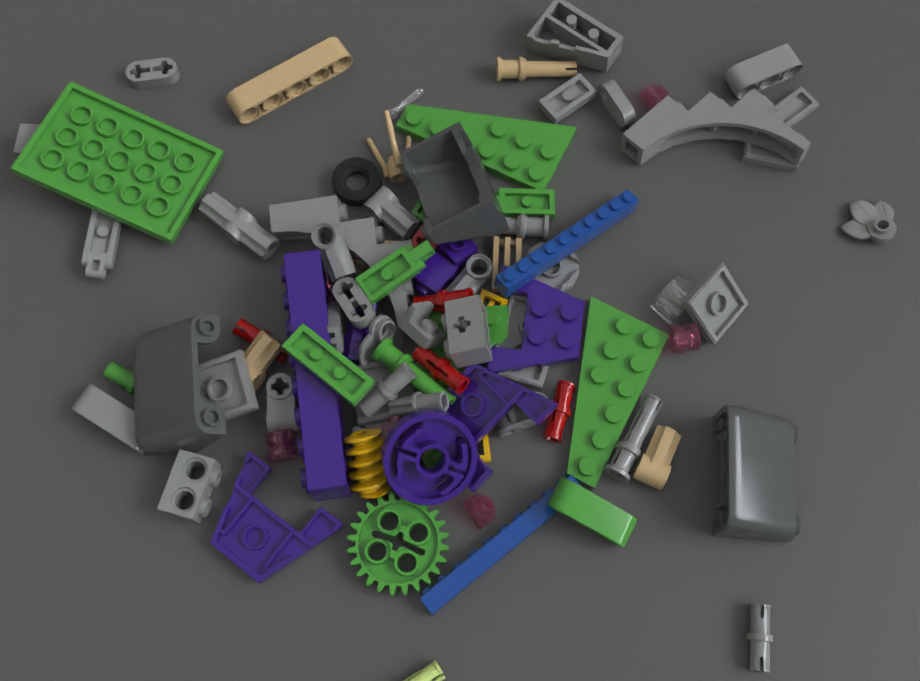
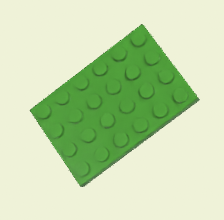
M70 81L10 169L14 175L172 245L222 161L224 150Z

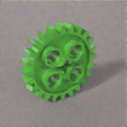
M393 492L389 493V501L386 502L382 497H377L378 505L375 507L367 502L366 506L369 512L367 514L360 511L357 512L361 523L350 524L357 533L347 536L350 542L355 543V546L347 549L348 554L357 555L350 564L352 567L362 566L356 575L361 578L368 574L369 577L366 582L368 587L378 582V593H382L385 587L388 586L391 596L395 595L397 588H401L404 596H407L408 586L411 585L417 592H420L419 582L422 580L426 584L431 585L428 575L433 573L439 576L440 571L435 566L436 563L446 564L447 561L440 555V552L449 551V546L441 543V541L449 538V533L439 531L446 525L445 520L435 521L439 510L436 509L428 512L429 505L420 506L400 497V500H396ZM386 516H395L399 520L395 529L389 531L381 527V522ZM423 527L427 530L428 536L421 542H415L410 537L412 529ZM378 532L393 540H398L399 536H402L406 545L420 548L425 551V554H416L405 547H399L398 551H395L391 542L372 536V533ZM375 545H382L387 550L385 557L379 561L372 560L369 556L371 548ZM405 556L413 557L416 560L414 570L411 572L401 571L398 567L401 558Z

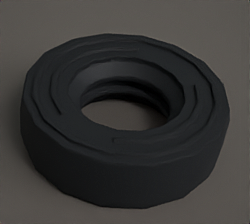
M353 157L338 164L333 172L332 185L335 195H337L341 202L349 206L359 207L381 188L382 178L379 169L373 162L366 158ZM356 173L362 174L368 180L367 185L361 190H352L346 185L349 176Z

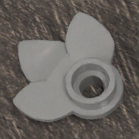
M864 200L850 202L849 210L853 219L844 223L840 228L845 234L858 240L870 238L875 243H886L895 236L897 226L893 221L894 211L889 204L879 201L873 206Z
M380 314L372 320L369 326V334L363 339L359 348L358 358L360 365L365 366L369 362H375L372 359V355L378 345L386 338L393 340V345L397 349L403 347L402 331L396 327L395 322L389 316Z

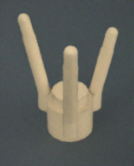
M385 110V122L393 153L388 158L387 164L372 139L367 138L366 141L383 171L384 178H389L393 183H400L406 181L399 167L403 162L398 151L390 113L388 110ZM409 135L406 136V149L412 146L411 136Z

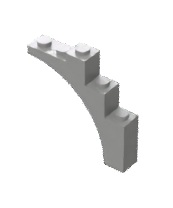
M752 89L732 107L727 105L723 99L709 92L689 111L680 102L673 100L667 95L623 133L620 150L638 165H642L654 155L664 150L691 141L709 139L737 140L761 146L798 165L804 159L811 142L802 134L797 133L786 125L779 117L771 114L774 103L765 95Z
M337 195L269 205L271 232L279 241H312L311 231L315 225L321 222L336 224L342 227L345 232V243L351 256L361 260L368 268H371L402 246L407 247L411 244L414 247L412 240L385 243L383 227L377 225L374 217L348 221L346 204H341ZM328 229L324 234V240L327 244L333 239L331 229ZM412 279L388 294L394 307L398 328L402 331V334L405 332L400 327L405 318V312L410 307L409 295H414Z

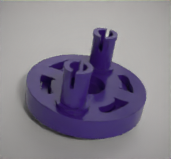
M437 409L419 410L400 419L387 434L381 453L382 468L390 486L405 500L419 505L444 503L460 494L471 481L478 460L476 442L469 429L454 415ZM413 425V427L410 430H408L402 437H400L407 429H409ZM462 437V439H461V438L457 439V441H458V446H459V454H458V457L456 458V456H457V442H456V438ZM426 450H440L442 457L436 466L432 468L420 466V457ZM393 451L395 452V454H394L395 473H394V470H393V468H394V466H393Z

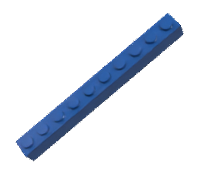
M628 189L498 274L495 278L494 287L507 298L636 210L640 200Z
M572 474L568 477H566L565 475L563 476L564 478L569 479L574 483L580 485ZM549 487L541 494L543 496L542 499L539 501L533 500L527 506L528 510L522 513L520 511L512 518L514 521L509 526L504 524L497 530L498 535L494 538L489 536L482 542L484 545L479 550L473 549L467 555L468 559L462 563L460 560L452 567L453 571L449 575L444 573L436 580L438 584L433 588L428 586L420 593L422 595L419 598L432 616L557 513V511L547 506L555 488L552 490Z

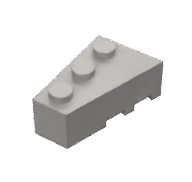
M554 0L527 34L526 51L560 61L576 60L579 66L607 72L621 53L624 37L569 2Z

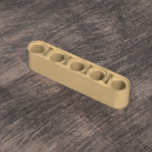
M337 37L327 38L234 88L228 93L226 102L242 124L251 123L344 72L351 66L353 58Z

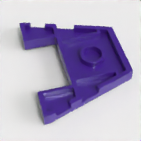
M501 265L500 273L509 267ZM533 279L511 294L527 297L521 350L492 347L493 361L488 362L487 369L498 374L499 372L511 370L512 372L520 371L523 368L539 365L543 367L577 361L580 352L585 302L536 279Z
M478 364L468 366L461 373L470 379V383L464 392L458 395L450 387L446 389L456 397L452 405L449 403L450 408L446 412L463 422L473 435L476 445L516 404L539 426L559 406L556 402ZM462 437L456 438V442H457V456H456V458L458 457V454H459V446H458V441H457V439H459V438L462 439ZM479 455L475 473L468 484V488L472 492H476L494 473Z
M249 451L244 459V466L240 475L237 476L233 486L234 490L228 504L225 505L210 544L254 580L262 583L341 530L344 525L322 507L319 508L301 532H298L252 496L271 473L272 468Z

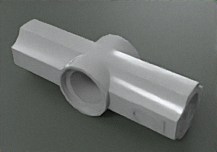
M216 192L207 194L201 200V205L198 208L200 213L220 227L222 233L233 243L244 245L264 261L276 253L280 244L279 239L261 227L248 211L242 207L237 209Z

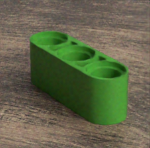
M564 477L560 478L547 503V506L623 548L638 521L637 518Z

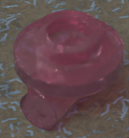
M651 83L640 92V95L652 109L667 95L669 96V93L661 84L654 85Z
M475 494L462 504L479 530L486 527L496 516L495 505L487 496Z

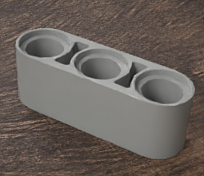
M784 44L733 65L724 73L723 78L735 97L741 99L752 89L759 92L794 77L802 70L803 64L790 45Z
M89 383L70 409L143 455L145 451L138 446L135 438V412Z

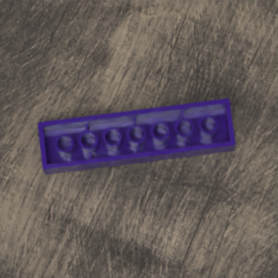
M320 249L284 254L285 265L280 266L282 283H285L286 293L282 295L284 309L288 312L289 321H285L287 338L304 323L332 346L330 333L327 330L328 305L330 302L327 275ZM288 354L290 367H293L296 377L291 378L292 393L299 405V408H294L295 423L302 434V438H297L299 457H302L306 468L300 469L302 488L306 489L307 494H311L315 502L352 497V491L350 490L351 481L348 477L349 467H347L348 456L345 455L347 447L346 443L343 442L345 430L341 396Z

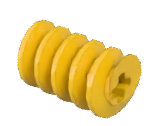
M363 429L343 438L344 443L353 444V447L345 450V455L355 456L354 459L347 462V467L356 468V471L349 473V479L358 480L357 483L350 486V490L360 492L361 498H377L390 491V485L386 483L388 480L384 474L381 462V446L384 441L379 434L382 432V429Z

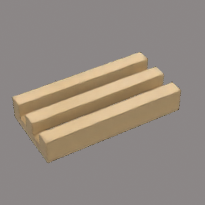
M494 236L491 292L498 291L494 287V282L498 275L499 246L504 247V265L510 267V247H515L516 263L521 260L522 238L516 237V240H513L511 237L499 239V236Z

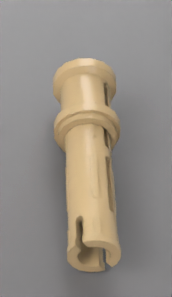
M496 57V81L499 82L504 78H515L518 81L526 80V77L573 78L576 76L577 70H566V68H577L576 60L527 61L524 57H519L518 60H502L501 57Z

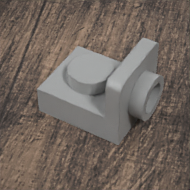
M430 301L413 303L406 310L405 318L400 327L423 349L443 346L444 340L448 337L439 329L437 323L428 319L434 307V304Z

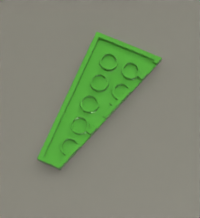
M412 104L407 105L396 124V131L407 136L409 135L411 138L421 142L460 121L474 145L486 172L524 189L547 188L577 130V127Z
M592 296L589 299L566 476L568 477L572 474L578 483L593 490L669 334Z

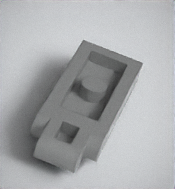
M93 209L81 264L86 266L85 277L105 279L107 269H113L122 222Z

